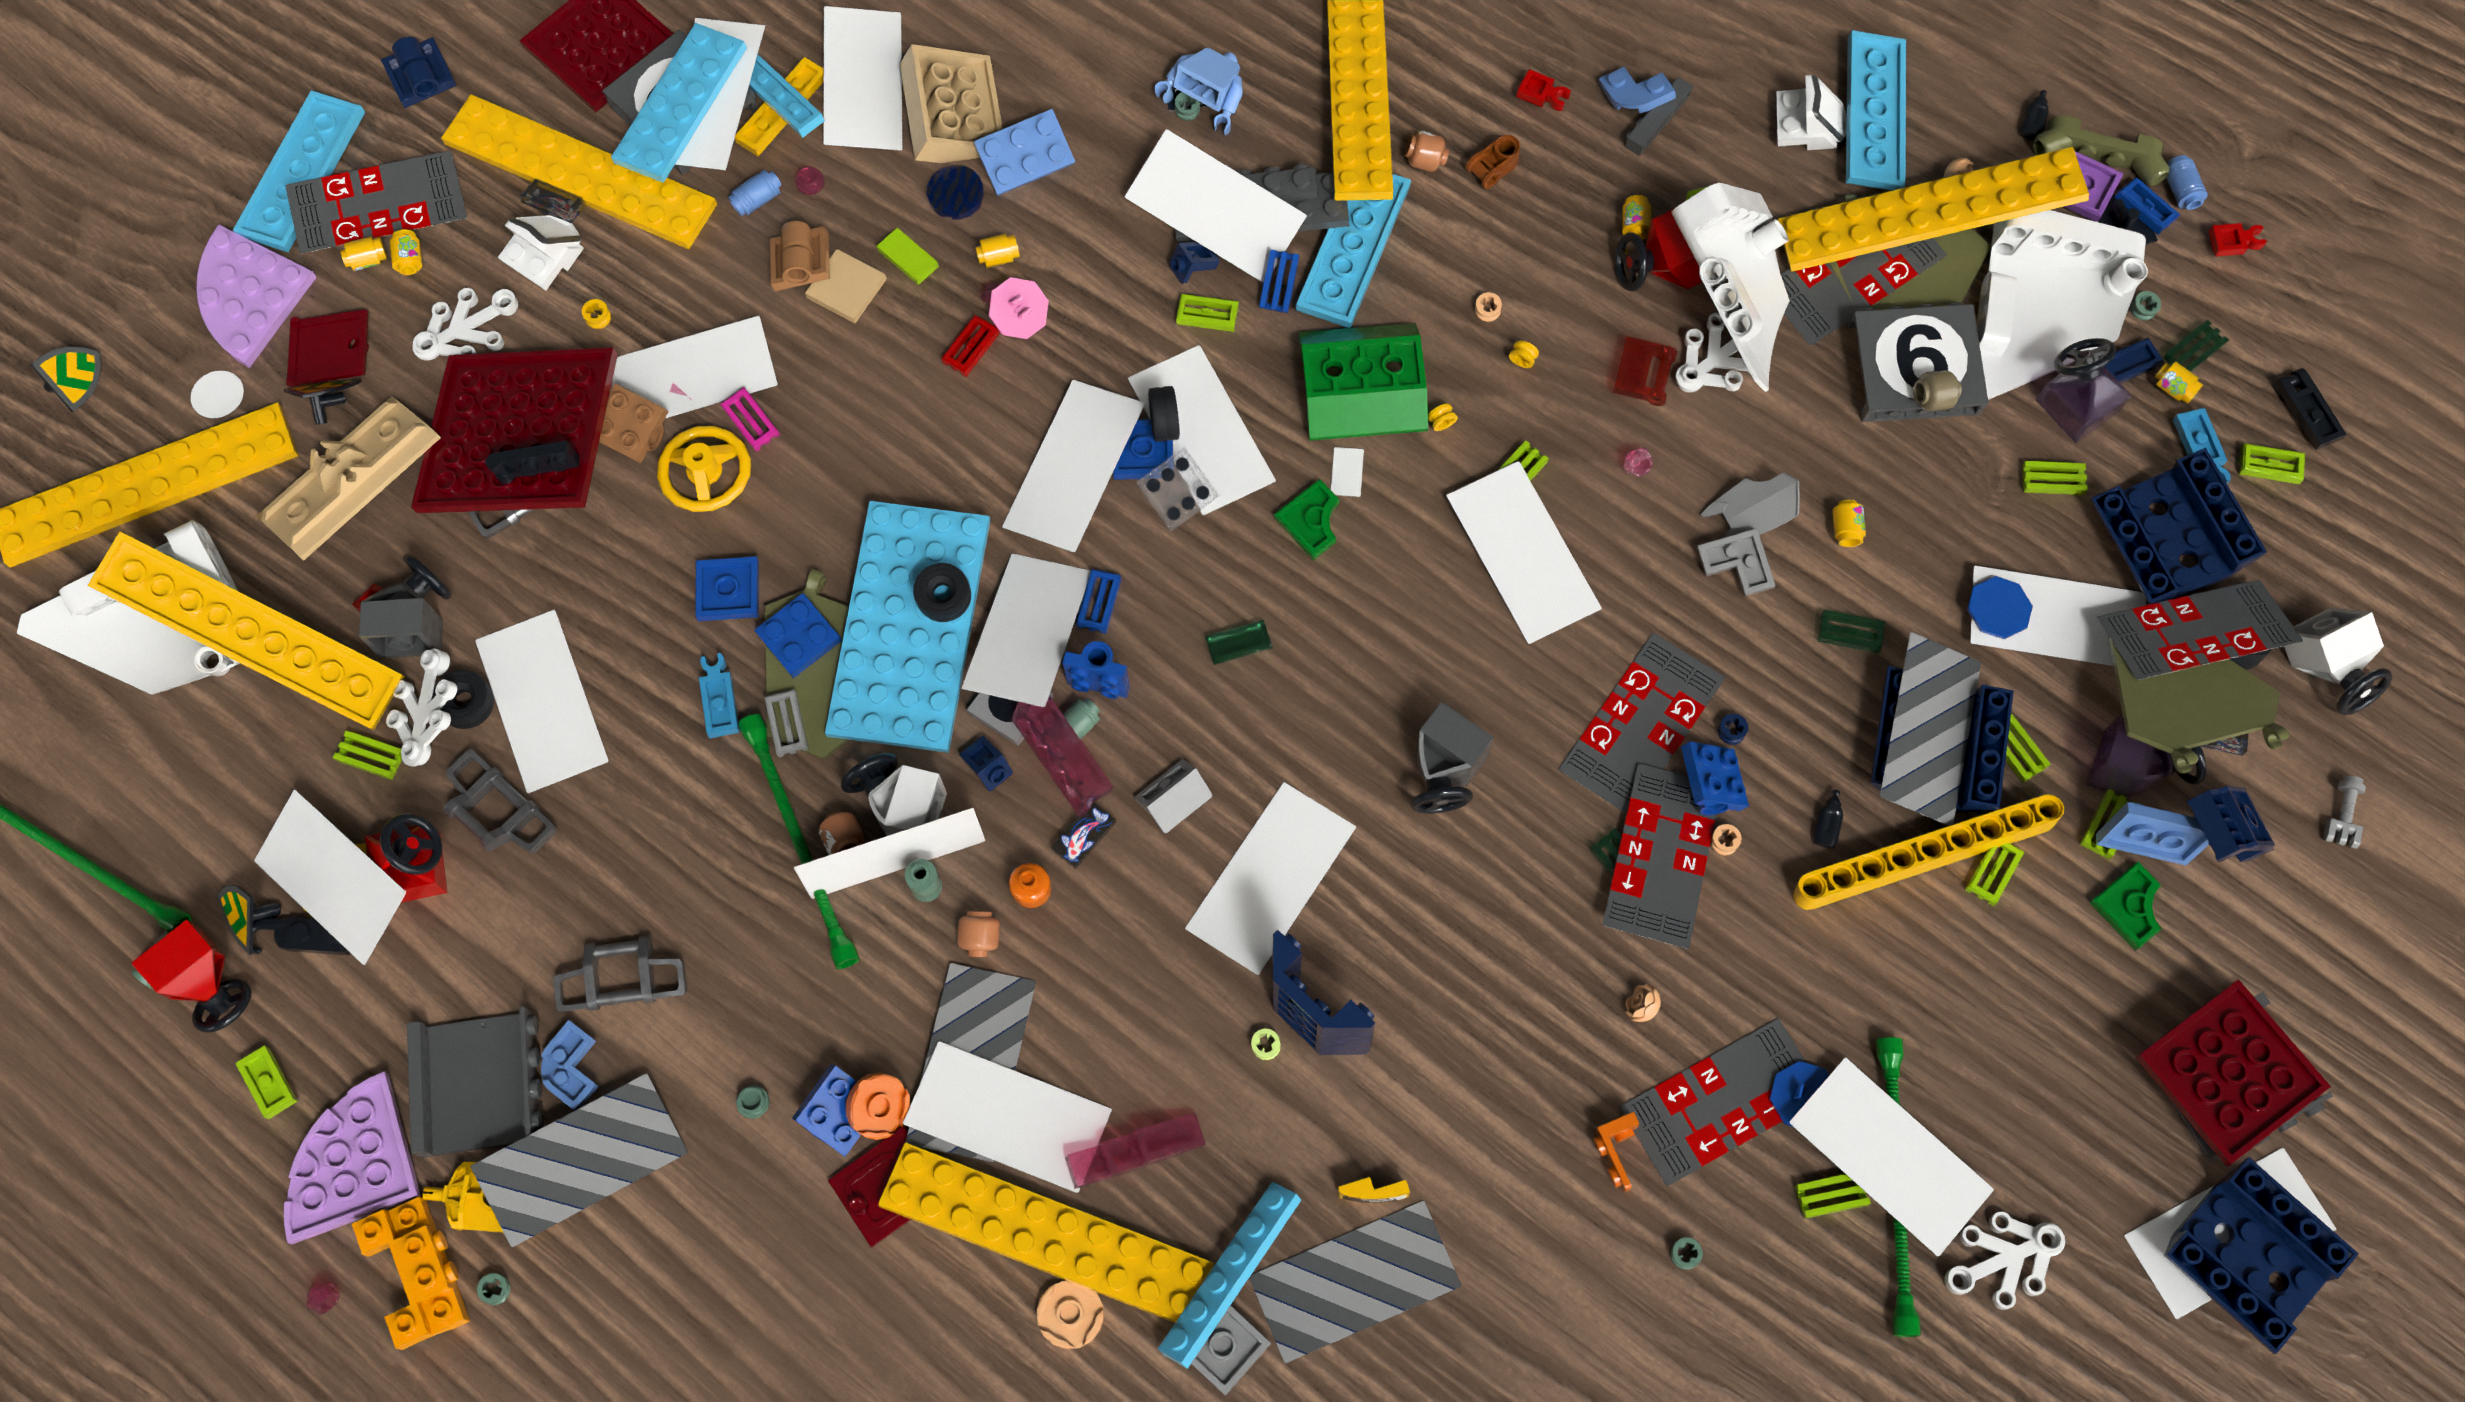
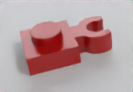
M1529 69L1517 90L1516 97L1539 107H1543L1546 101L1550 103L1553 109L1563 111L1565 102L1558 98L1562 97L1569 100L1571 90L1564 86L1553 87L1555 79Z
M2242 223L2213 225L2208 232L2215 257L2243 255L2248 248L2251 250L2262 249L2267 240L2256 239L2254 235H2259L2264 229L2263 226L2253 225L2248 230H2243Z

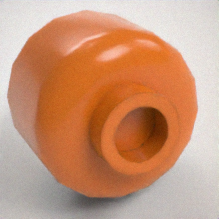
M1026 863L1018 866L1012 872L1009 879L1011 895L1015 902L1022 907L1037 908L1043 905L1050 897L1052 890L1050 877L1046 870L1038 864Z

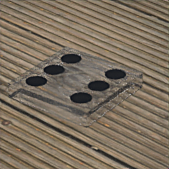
M1185 447L1135 482L1170 532L1219 497V494Z

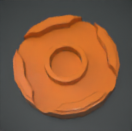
M881 1072L868 1074L858 1080L850 1090L846 1101V1117L851 1128L863 1137L874 1140L889 1138L895 1134L893 1132L898 1127L903 1126L904 1119L910 1108V1095L896 1077Z

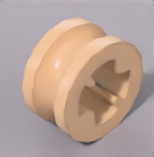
M1487 292L1481 294L1477 298L1475 305L1477 317L1487 322L1496 320L1501 313V299L1494 293ZM1487 302L1492 303L1494 311L1490 309V312L1484 311V305L1486 306Z
M1720 825L1712 834L1711 847L1720 855H1731L1741 844V833L1733 825ZM1722 833H1726V837L1730 835L1733 838L1730 847H1726L1725 842L1722 845L1718 841Z

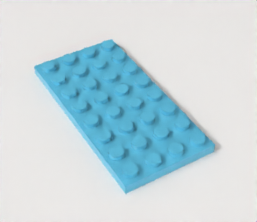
M869 501L825 730L827 737L949 753L990 526L989 516ZM936 563L951 564L959 568L968 580L971 588L970 604L965 613L953 621L937 622L927 618L920 611L914 599L913 588L915 580L920 572L930 565ZM945 585L937 587L934 591V597L938 600H945L951 594V589Z

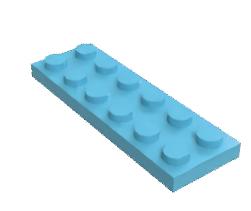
M695 23L611 156L614 164L664 183L747 49L745 42Z
M1852 30L1848 35L1846 183L1892 191L1905 187L1906 39Z
M311 90L233 229L234 233L251 241L289 253L296 240V233L285 185L330 176L333 173L366 113L362 106Z
M1392 174L1393 200H1348L1350 226L1328 229L1296 303L1297 311L1347 328L1352 327L1411 186L1410 179Z

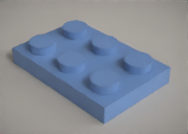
M1053 109L973 142L996 196H1000L1075 164V159Z
M2127 802L2096 833V844L2099 846L2185 866L2209 845V841L2202 832V828L2195 817Z

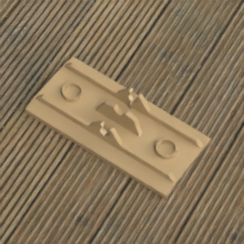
M391 396L343 440L321 441L320 444L327 448L326 455L319 456L318 451L312 449L310 469L256 517L304 561L441 437L407 407Z

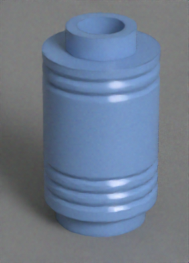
M2186 155L2171 159L2167 162L2170 170L2166 178L2178 206L2187 210L2200 207L2207 198L2208 193L2194 161Z
M763 169L732 190L728 199L740 216L744 214L748 216L781 194L779 187L782 184L773 171L768 173Z

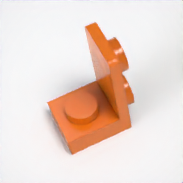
M1634 1112L1597 1127V1137L1593 1138L1600 1156L1606 1155L1611 1164V1168L1607 1169L1613 1185L1615 1188L1621 1186L1624 1193L1629 1191L1632 1186L1611 1139L1615 1138L1616 1142L1619 1143L1635 1136L1633 1130L1638 1128L1639 1121Z

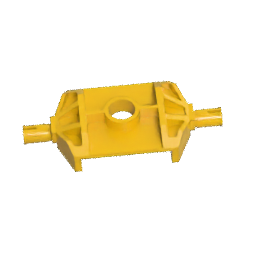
M464 1161L455 1170L449 1184L445 1185L444 1188L425 1186L423 1191L433 1194L423 1193V1200L442 1201L445 1203L447 1219L452 1229L462 1231L463 1229L504 1233L471 1169V1165L477 1162Z

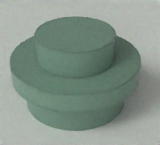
M755 1085L742 1089L736 1099L738 1111L749 1119H756L764 1115L770 1104L768 1093L763 1088Z

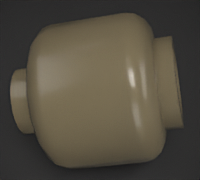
M1946 370L1922 374L1913 387L1915 401L1927 411L1953 408L1962 393V386L1957 377L1952 372Z

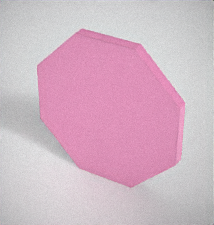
M1010 277L991 291L988 316L1002 335L1028 339L1046 325L1049 300L1035 281Z

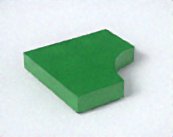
M1318 479L1276 512L1274 519L1314 561L1336 543V537L1330 528L1329 520L1333 510L1339 504V498L1321 479Z
M2139 861L2089 902L2135 951L2162 929L2154 917L2152 908L2154 894L2161 884Z

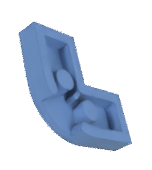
M1625 67L1599 78L1601 89L1611 104L1618 110L1624 107L1639 109V113H1643L1676 98L1675 89L1663 72L1638 84L1635 83Z
M568 1020L542 1052L541 1075L544 1086L575 1111L583 1107L599 1087L575 1068L596 1041Z

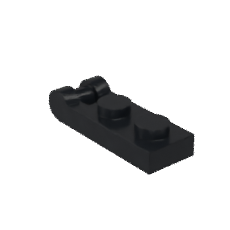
M2304 368L2291 372V375L2288 377L2282 375L2273 379L2274 391L2278 395H2282L2315 450L2340 441L2347 435ZM2294 386L2300 388V391L2297 392Z
M561 441L492 453L486 458L485 465L491 472L495 473V477L500 483L509 484L516 477L535 476L540 473L560 472L579 467L580 457L568 441Z

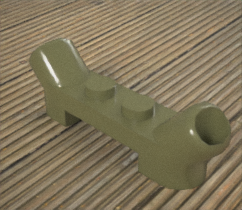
M2059 115L2052 117L2049 120L2047 131L2038 134L2034 139L2033 151L2036 156L2073 147L2074 151L2098 162L2106 163L2112 167L2134 170L2143 183L2150 187L2161 183L2168 176L2170 167L2161 156L2164 145L2159 139L2139 134L2135 142H2130L2080 129L2082 119Z

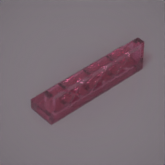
M1050 696L1045 707L1018 702L1011 719L1076 814L1079 817L1087 814L1092 802L1111 793L1113 785Z

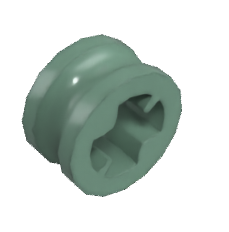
M1183 92L1178 94L1175 99V113L1177 117L1184 121L1195 119L1200 113V101ZM1189 102L1191 109L1185 110L1184 103Z
M2143 291L2131 302L2130 311L2137 319H2152L2161 308V300L2155 293ZM2143 301L2146 302V305L2148 307H2151L2148 311L2145 310V306L2141 304Z
M1689 1237L1676 1241L1670 1250V1258L1674 1265L1684 1270L1697 1266L1703 1257L1701 1245L1695 1239ZM1685 1245L1692 1247L1690 1252H1695V1258H1690L1687 1263L1681 1260L1683 1255L1678 1256V1249H1683Z
M487 1274L478 1283V1297L484 1303L499 1305L508 1298L510 1283L500 1274ZM499 1280L501 1284L498 1287L502 1289L499 1296L493 1294L489 1299L486 1295L490 1293L486 1290L489 1283L495 1284Z

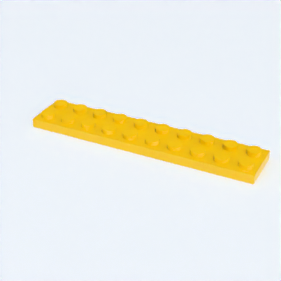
M1327 0L1334 200H1393L1383 0Z
M470 94L441 137L447 146L686 249H690L717 206L716 199L669 178H666L664 183L614 164L611 158L612 154L472 94Z
M2070 147L1778 218V221L1788 235L1789 241L1783 245L1790 270L1793 272L2088 201L2089 191L2074 148Z
M278 402L0 508V551L4 564L11 568L298 457L299 455L283 408Z
M122 532L118 533L87 585L372 730H375L391 702L400 680H403L405 677Z
M906 1142L878 1203L879 1207L1061 1279L1076 1283L1173 1323H1176L1214 1266V1263Z

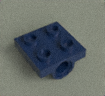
M414 37L401 38L392 46L393 55L381 59L404 108L457 86L433 37L423 42H419Z

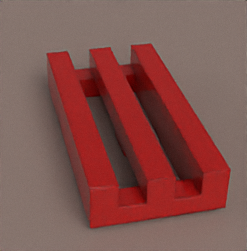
M974 315L942 356V363L946 366L949 364L956 372L958 370L961 372V375L967 377L999 336L1000 331L994 325ZM979 325L982 326L980 330L976 333V335L968 342L966 348L962 351L959 357L956 360L953 359L957 352L961 349V347L965 344L968 338L975 331V329Z

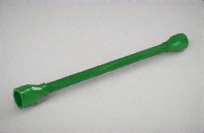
M760 714L749 715L738 722L742 736L752 746L754 753L760 760L783 821L788 829L789 836H791L793 846L801 861L800 863L811 862L813 858L808 850L796 816L769 753L767 728ZM824 889L814 891L813 895L828 929L830 955L835 968L840 970L856 964L860 960L855 945L845 935L843 928L839 926L826 891Z
M0 803L1 820L106 886H109V888H112L141 908H144V910H147V913L155 918L162 929L170 933L186 919L191 922V915L177 906L165 905L158 900L154 901Z
M1896 1037L1876 1039L1877 1058L1883 1069V1078L1886 1080V1093L1900 1105L1898 1078H1900V1066L1904 1057L1903 1039ZM1893 1218V1221H1895L1893 1223L1895 1226L1894 1230H1896L1894 1231V1234H1896L1894 1236V1242L1896 1243L1895 1251L1897 1252L1895 1253V1256H1897L1895 1260L1897 1261L1896 1265H1898L1896 1266V1269H1898L1896 1277L1898 1278L1897 1287H1899L1897 1288L1899 1292L1896 1295V1307L1892 1316L1893 1336L1920 1337V1318L1914 1306L1913 1296L1910 1293L1911 1288H1909L1911 1287V1280L1909 1279L1910 1275H1908L1910 1274L1908 1270L1910 1269L1908 1266L1910 1264L1908 1262L1909 1257H1907L1909 1256V1253H1907L1909 1251L1907 1248L1908 1236L1906 1235L1908 1232L1898 1220Z

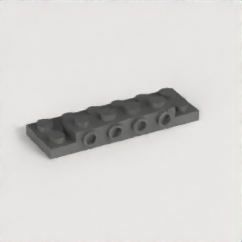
M1298 164L1293 167V170L1281 171L1278 167H1269L1265 169L1264 173L1255 174L1249 170L1238 171L1242 176L1307 215L1297 232L1350 226L1348 200H1334L1333 172L1316 174V167L1310 168L1307 164ZM1175 229L1177 244L1196 242Z

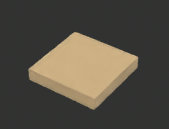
M836 249L830 258V279L812 283L805 292L807 299L856 323L887 278L879 270Z

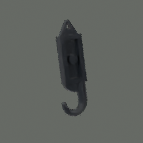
M267 917L253 921V935L258 930H275V943L283 950L350 955V952L315 919ZM253 944V953L261 954L262 949L255 947Z

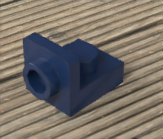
M1198 242L1178 243L1169 262V267L1179 282L1184 284L1188 282L1192 272L1214 270L1217 268L1220 260L1214 252Z
M984 736L959 754L963 762L979 777L988 791L995 789L1013 774L1004 756Z

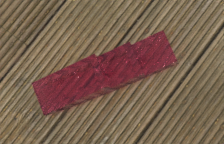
M1196 1113L1137 1129L1132 1134L1104 1141L1098 1146L1068 1154L1065 1160L1074 1189H1078L1181 1155L1206 1145Z

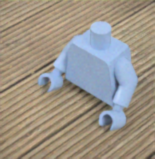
M1205 48L1195 54L1182 55L1166 75L1168 79L1160 81L1155 85V94L1158 98L1162 92L1167 91L1163 95L1164 103H1169L1174 96L1171 89L1174 87L1218 112L1221 109L1224 110L1222 114L1214 118V130L1216 131L1218 124L1225 123L1227 125L1224 135H1227L1231 130L1230 116L1235 114L1243 94L1242 78L1239 76L1240 66L1237 63V58L1233 53L1226 52L1222 55L1211 48Z

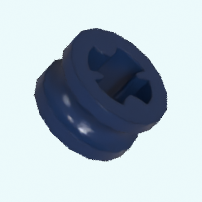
M1739 714L1726 715L1718 727L1720 739L1729 745L1741 743L1748 732V723ZM1731 723L1737 725L1736 729L1738 731L1736 735L1730 734L1728 727Z

